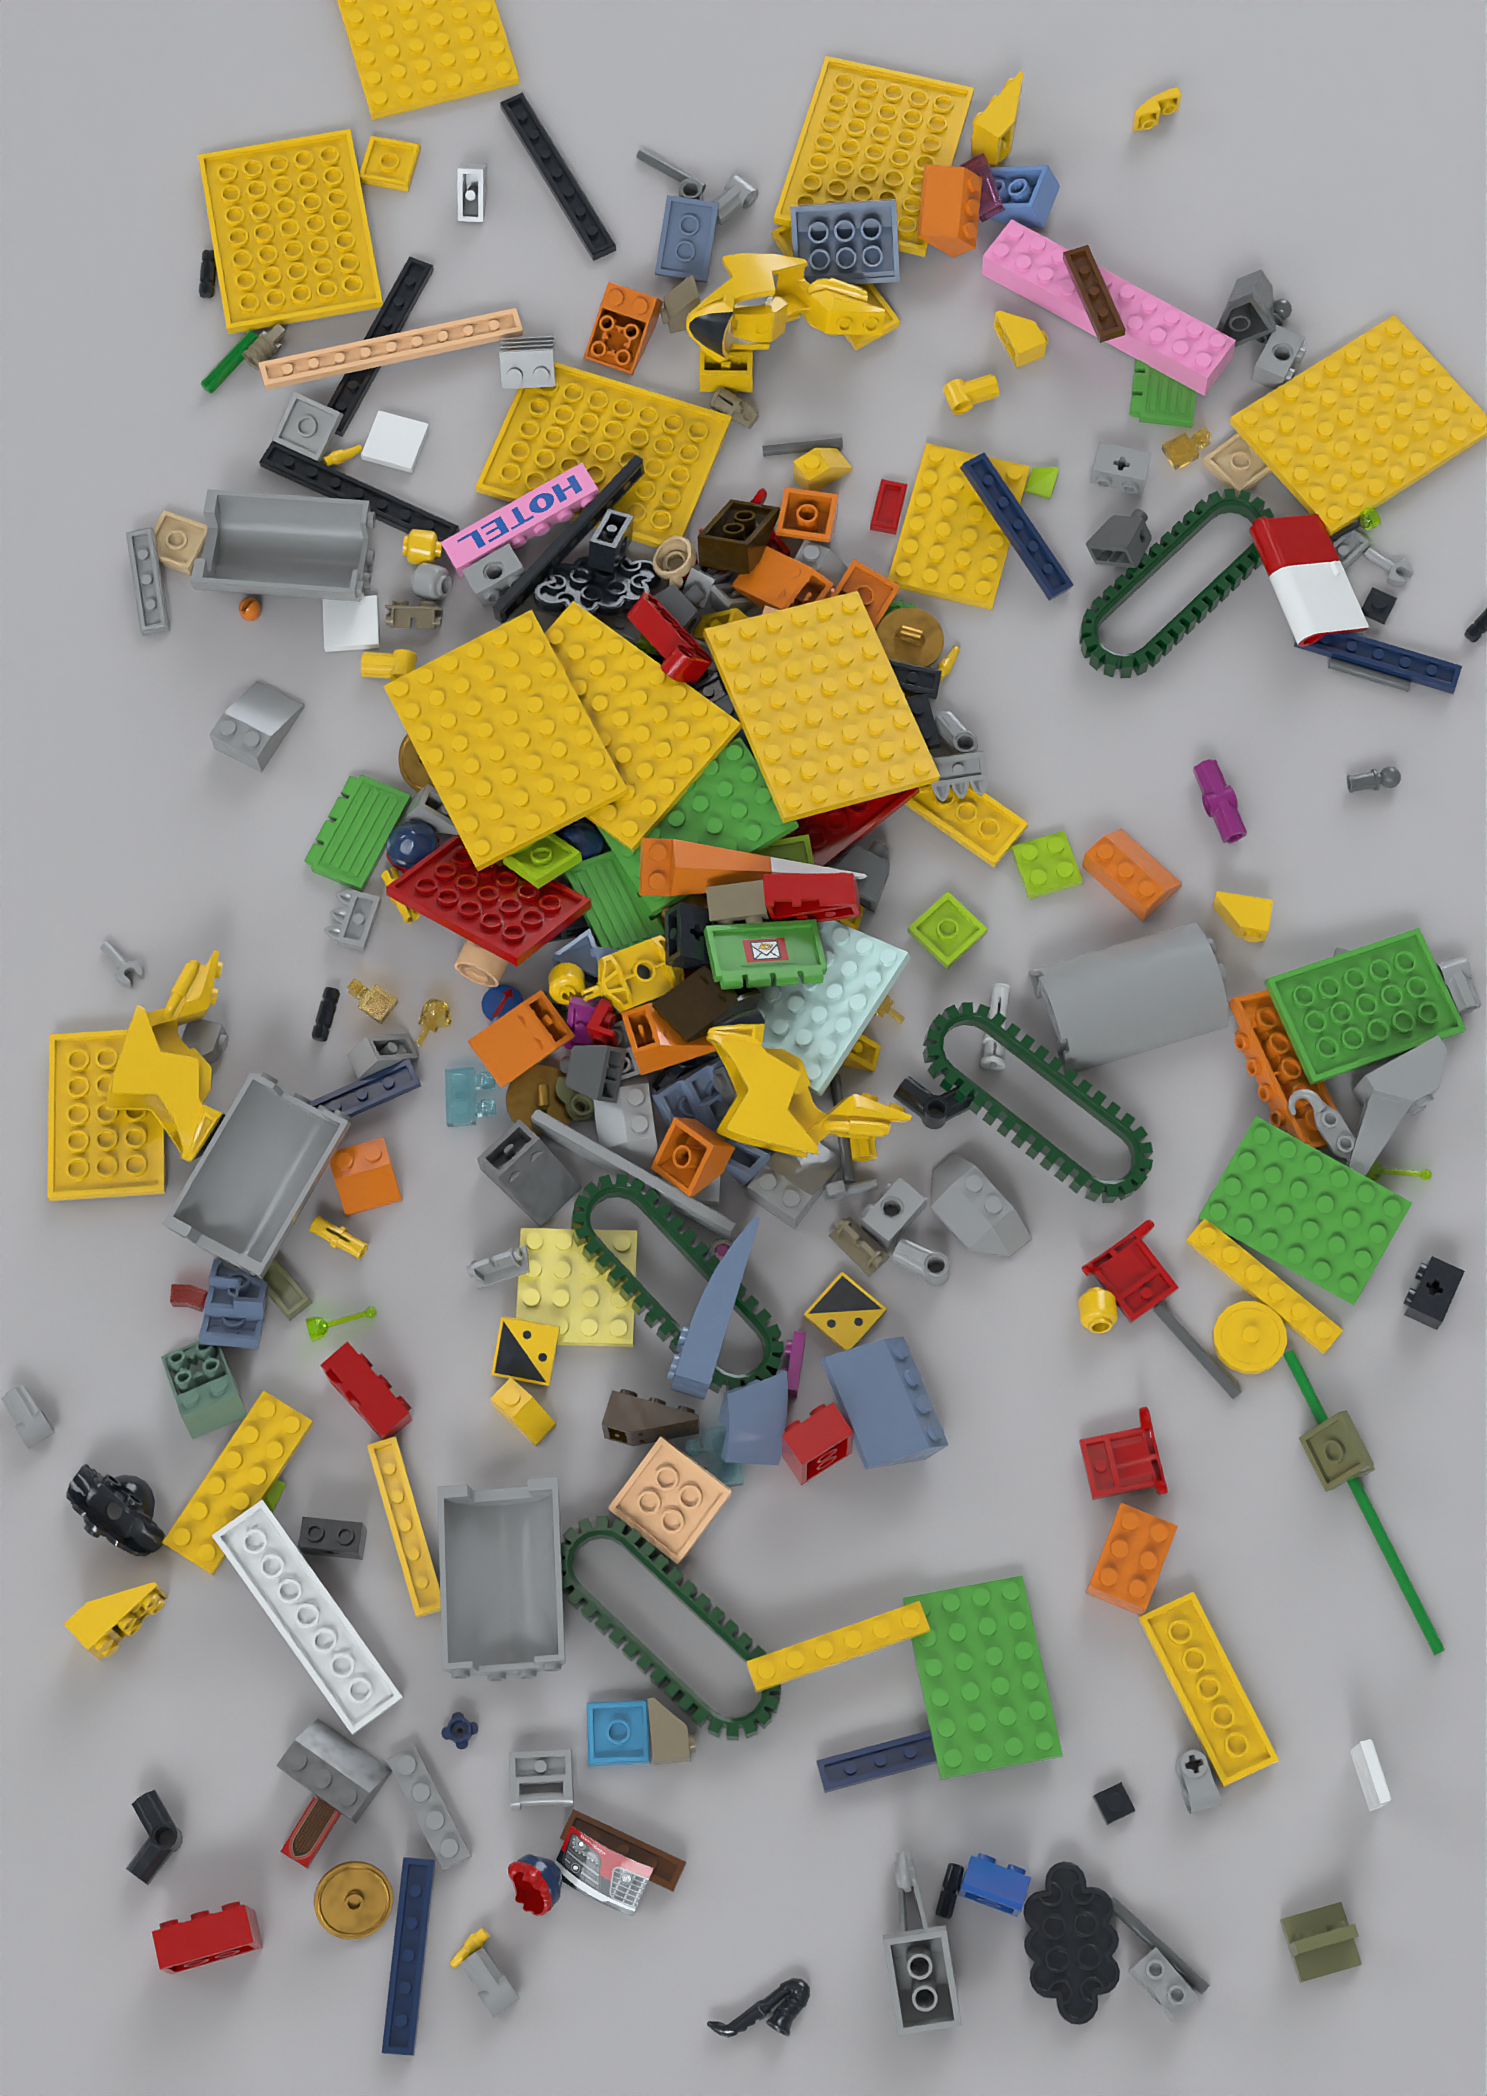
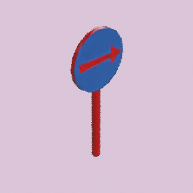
M498 985V987H493L484 994L481 1002L482 1011L485 1017L492 1022L496 1016L501 1018L522 1003L523 997L513 986Z

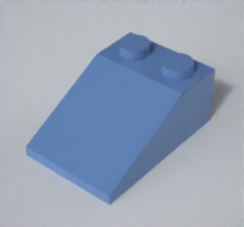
M1049 166L981 168L978 174L982 178L979 216L1008 224L1012 219L1027 228H1044L1060 189V185Z

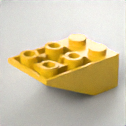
M1022 71L1014 78L1008 79L1002 92L999 95H994L989 101L988 107L983 112H979L972 122L971 154L991 167H998L1012 150L1021 101L1024 74Z
M700 347V392H716L720 387H725L731 392H753V349L730 350L728 360L717 362Z
M151 1582L86 1602L64 1625L100 1661L103 1657L109 1658L119 1648L118 1643L127 1635L128 1637L134 1635L142 1627L141 1622L149 1614L154 1615L159 1612L165 1605L164 1600L168 1595L155 1582Z

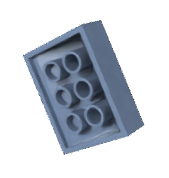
M896 199L791 205L793 257L802 258L808 262V266L805 267L804 279L811 284L817 279L834 278L852 285L900 282Z
M904 1336L878 1340L825 1356L821 1359L845 1421L853 1431V1440L865 1470L926 1460L949 1445Z

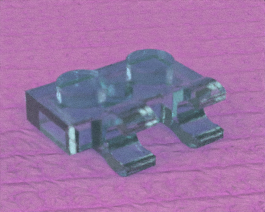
M474 1067L445 1069L446 1124L448 1127L477 1125L476 1117L496 1116L494 1099H482L476 1102V1090L496 1089L495 1079L489 1071L475 1075Z
M724 1426L704 1429L705 1438L685 1440L686 1454L688 1456H696L707 1452L710 1467L704 1468L727 1487L744 1484L741 1463L724 1462L721 1458L727 1432Z

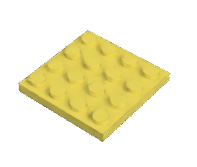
M521 1228L520 1247L527 1246L529 1273L518 1276L516 1318L559 1326L560 1332L557 1345L634 1347L635 1311L631 1307L635 1295L626 1302L619 1295L620 1288L624 1283L621 1282L616 1288H613L607 1282L608 1273L612 1270L609 1269L601 1275L594 1268L596 1259L599 1256L597 1255L589 1262L582 1255L583 1247L587 1243L577 1247L573 1238L574 1230ZM593 1229L597 1237L636 1278L638 1231Z

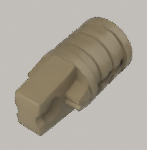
M277 323L268 333L263 331L253 344L242 353L246 362L256 370H259L258 362L268 361L282 347L279 342L285 336V329Z
M720 387L710 401L712 409L732 416L733 422L749 429L752 428L759 418L758 413L745 400L739 398L725 387Z

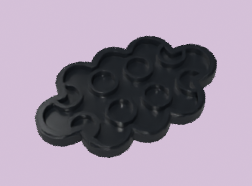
M624 554L614 573L589 567L588 556L578 558L573 564L560 563L552 566L547 574V582L539 584L535 588L534 602L543 611L560 612L565 611L574 601L595 617L598 614L614 616L619 614L623 608L631 609L644 592L650 593V590L657 588L662 578L656 574L653 569V562L649 560L632 562Z
M1063 1861L1056 1863L1049 1869L1045 1879V1890L1033 1893L1024 1904L1023 1915L1025 1922L1031 1928L1025 1937L1024 1949L1028 1957L1034 1962L1029 1978L1034 1991L1043 1998L1056 1999V2005L1061 2017L1070 2024L1081 2025L1088 2023L1097 2012L1098 1995L1111 1992L1119 1981L1120 1970L1118 1963L1112 1957L1118 1947L1119 1937L1117 1931L1108 1923L1113 1915V1904L1109 1895L1100 1888L1087 1887L1084 1873L1079 1866L1072 1862Z

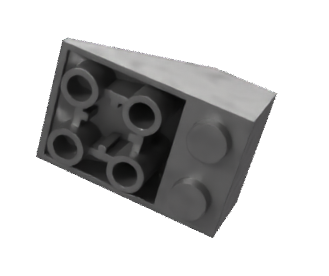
M520 1119L477 1158L480 1170L540 1228L582 1189V1186L541 1139Z

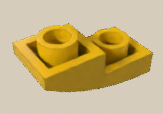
M1178 86L1153 96L1135 111L1132 125L1134 132L1142 129H1151L1158 125L1160 115H1169L1179 110L1182 94Z

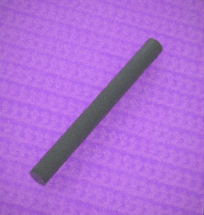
M838 1073L835 1074L830 1082L833 1107L844 1099L841 1077ZM838 1137L844 1182H855L849 1138Z
M1162 1303L1153 1310L1232 1399H1235L1242 1391Z
M1115 1897L1111 1899L1113 1914L1152 1950L1156 1947L1179 1975L1202 1995L1210 1985Z

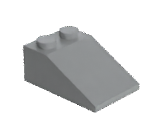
M257 681L223 713L209 734L213 746L216 750L262 773L305 706Z
M820 1143L817 1144L818 1155L807 1152L806 1158L775 1152L747 1186L749 1199L794 1230L821 1196L822 1191L826 1189V1185L830 1184L842 1168L841 1158Z

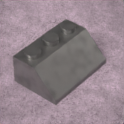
M316 1719L294 1740L276 1765L285 1774L355 1824L392 1773L386 1766L319 1719Z

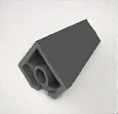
M1262 269L1237 279L1216 327V330L1236 340L1235 347L1276 331L1273 286Z

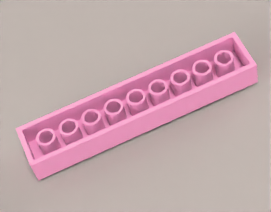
M1011 219L983 255L982 275L1097 337L1063 261V252L1069 250ZM1098 266L1126 329L1124 336L1105 342L1205 396L1233 359L1236 340Z

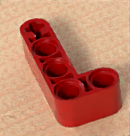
M644 592L627 614L629 620L665 658L661 669L671 679L678 682L696 684L713 662L707 652L661 602L649 593Z

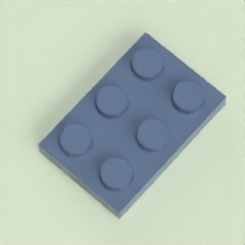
M667 195L655 275L683 280L693 275L696 282L707 283L719 211L718 202Z

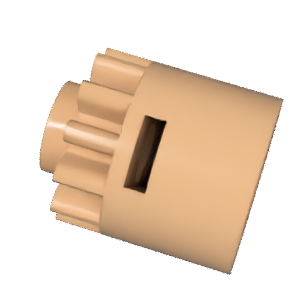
M466 939L454 967L461 975L473 982L487 987H498L509 962Z

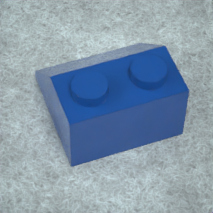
M978 1853L977 1857L971 1855L958 1895L1018 1917L1022 1911L1031 1877L1025 1875L1026 1870L1008 1864L1007 1868L995 1864V1858Z

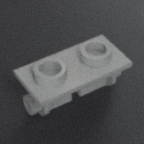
M527 1246L512 1247L509 1251L478 1262L476 1260L472 1261L467 1266V1272L470 1277H476L477 1289L479 1290L529 1273Z

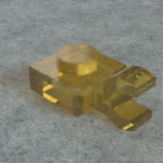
M1207 428L1199 430L1190 439L1186 433H1183L1162 444V451L1173 468L1177 470L1198 459L1199 452L1197 450L1210 445L1211 442L1208 439L1212 435Z
M354 978L347 986L349 989L348 993L354 998L361 1000L358 1004V1009L380 1024L383 1023L398 1004L397 998L376 983L371 989H368Z

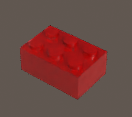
M834 1403L827 1407L825 1404L819 1405L809 1413L811 1417L803 1422L796 1420L784 1429L785 1433L782 1434V1457L801 1485L852 1454L853 1431Z
M240 1901L221 1906L222 1911L210 1914L209 1910L190 1915L191 1920L186 1922H178V1919L160 1923V1929L152 1931L159 1969L168 1974H175L263 1948L255 1911L247 1905H241Z

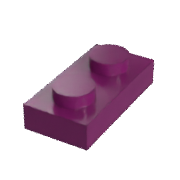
M571 997L567 1025L575 1037L566 1043L564 1048L572 1050L574 1046L595 1045L589 1039L586 1026L599 1002L593 1000L585 1002L583 998Z
M794 1331L793 1340L787 1339L785 1357L790 1358L789 1368H783V1370L787 1373L788 1396L797 1397L806 1340L805 1332Z

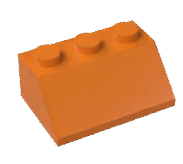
M925 165L917 237L953 258L976 249L982 178L965 167Z
M1122 829L1104 835L1084 855L1082 867L1142 922L1182 886V883Z

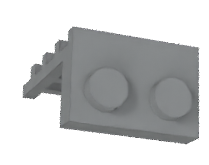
M554 336L501 338L499 355L502 389L555 386Z

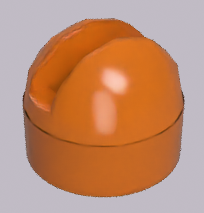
M245 597L239 604V612L244 620L254 621L260 617L262 612L261 606L255 598Z

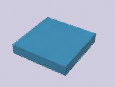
M648 1700L587 1703L588 1766L650 1764Z

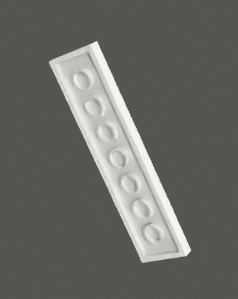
M263 1500L212 1535L352 1735L403 1699Z

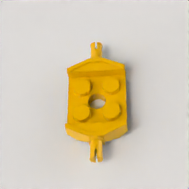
M659 935L599 959L598 983L595 986L581 990V995H586L583 997L585 1002L598 996H603L621 1013L666 994L684 980V969L666 965L665 937ZM638 965L648 967L650 971L648 979H642L638 976Z

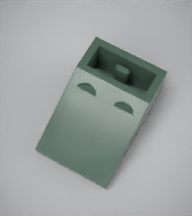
M199 1341L161 1357L180 1415L192 1439L247 1416V1410L222 1346L199 1344Z

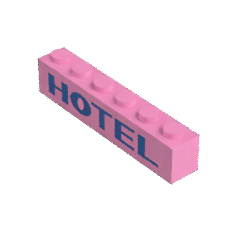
M580 463L447 538L441 544L461 578L465 576L462 570L509 543L512 549H519L530 538L547 533L553 525L569 521L576 512L585 509L599 494L598 488L583 463Z

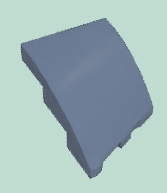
M720 1056L686 1073L652 1094L668 1129L674 1117L697 1119L709 1129L717 1130L730 1108L721 1098L713 1083L714 1076L712 1071L724 1067Z
M214 1259L209 1276V1289L204 1305V1319L199 1334V1344L259 1349L265 1316L268 1282L257 1277H251L240 1269L235 1272L223 1266L221 1260Z
M784 1370L777 1371V1375L760 1381L756 1379L747 1383L744 1387H736L724 1392L718 1421L727 1429L721 1458L724 1462L779 1465L782 1454V1434L785 1433L788 1404L787 1373Z

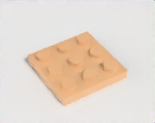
M660 1436L607 1509L632 1529L635 1528L643 1538L678 1565L681 1564L734 1491L667 1438Z

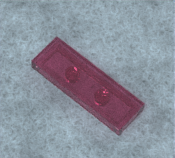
M984 153L961 164V167L967 168L982 178L978 215L981 222L1003 212L1005 208Z

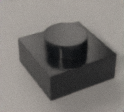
M1372 587L1361 610L1364 616L1385 625L1397 598Z
M1122 1782L1093 1796L1106 1825L1136 1811Z

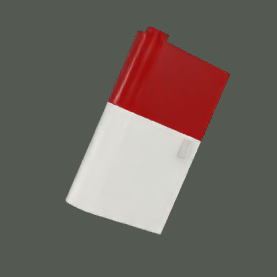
M1319 514L1278 518L1263 516L1252 522L1249 533L1299 647L1311 645L1328 634L1363 631L1369 628Z

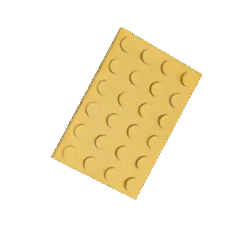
M926 443L888 579L901 586L900 589L992 610L1010 542L960 469L963 463L978 456V454ZM988 457L1021 506L1030 466Z
M128 1029L49 1034L47 1198L49 1201L166 1194L165 1129L149 1110H109L105 1107L108 1088Z

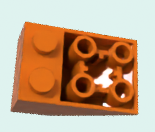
M608 281L583 358L633 375L656 327L660 309L664 302L656 297Z
M766 546L757 566L750 574H740L731 587L762 610L765 605L777 610H783L823 600L834 584L812 567Z
M540 990L467 1042L498 1085L503 1088L558 1051L575 1035L544 992Z
M653 1003L621 1012L632 1052L641 1075L716 1051L713 1044L707 1041V1035L686 1043L652 1007Z

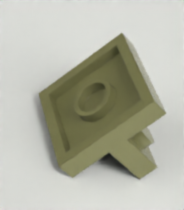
M1347 1410L1338 1412L1299 1437L1325 1492L1337 1488L1350 1479L1368 1475L1375 1470L1374 1463Z
M1342 1902L1280 1920L1300 1983L1362 1965L1354 1941L1359 1935L1355 1924L1349 1925Z

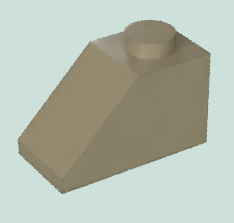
M693 275L688 276L663 297L664 308L660 309L663 324H668L670 333L687 330L686 318L688 313L700 304V296Z
M647 1698L654 1765L691 1761L690 1753L696 1752L694 1733L688 1734L687 1725L655 1698Z

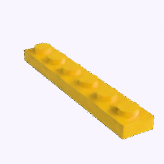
M1203 1219L1186 1239L1185 1242L1259 1303L1273 1309L1287 1326L1321 1354L1324 1355L1344 1331L1213 1223Z
M394 1436L369 1444L367 1448L415 1616L419 1618L441 1611L440 1586L397 1438Z
M917 1601L746 1661V1665L755 1691L758 1693L930 1632V1627L921 1603Z

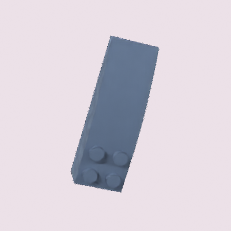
M754 1217L735 1239L705 1287L690 1326H683L675 1350L681 1352V1354H674L667 1379L672 1380L670 1390L705 1399L760 1218Z

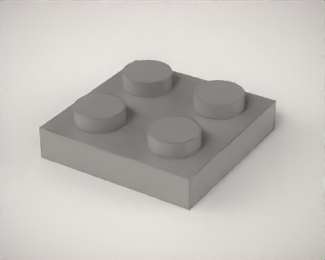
M294 392L272 441L321 463L343 414Z

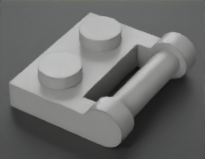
M571 1749L509 1752L511 1810H521L523 1806L564 1804V1807H574ZM563 1783V1792L520 1793V1785Z

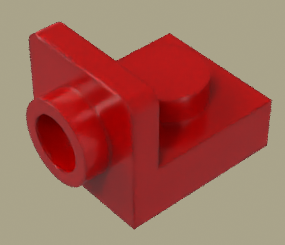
M602 998L586 1026L588 1036L595 1045L616 1047L618 1044L616 1035L611 1030L614 1026L616 1015L614 1014L612 1003Z

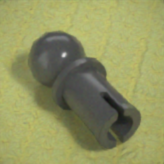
M1278 299L1274 302L1275 326L1279 325L1282 327L1283 320L1290 316L1292 306L1288 300ZM1271 333L1259 337L1256 340L1261 344H1263V342L1264 344H1266Z
M1395 767L1383 768L1380 774H1378L1376 769H1371L1369 773L1348 775L1347 787L1350 793L1367 789L1377 791L1380 784L1386 788H1394L1400 783L1401 774Z

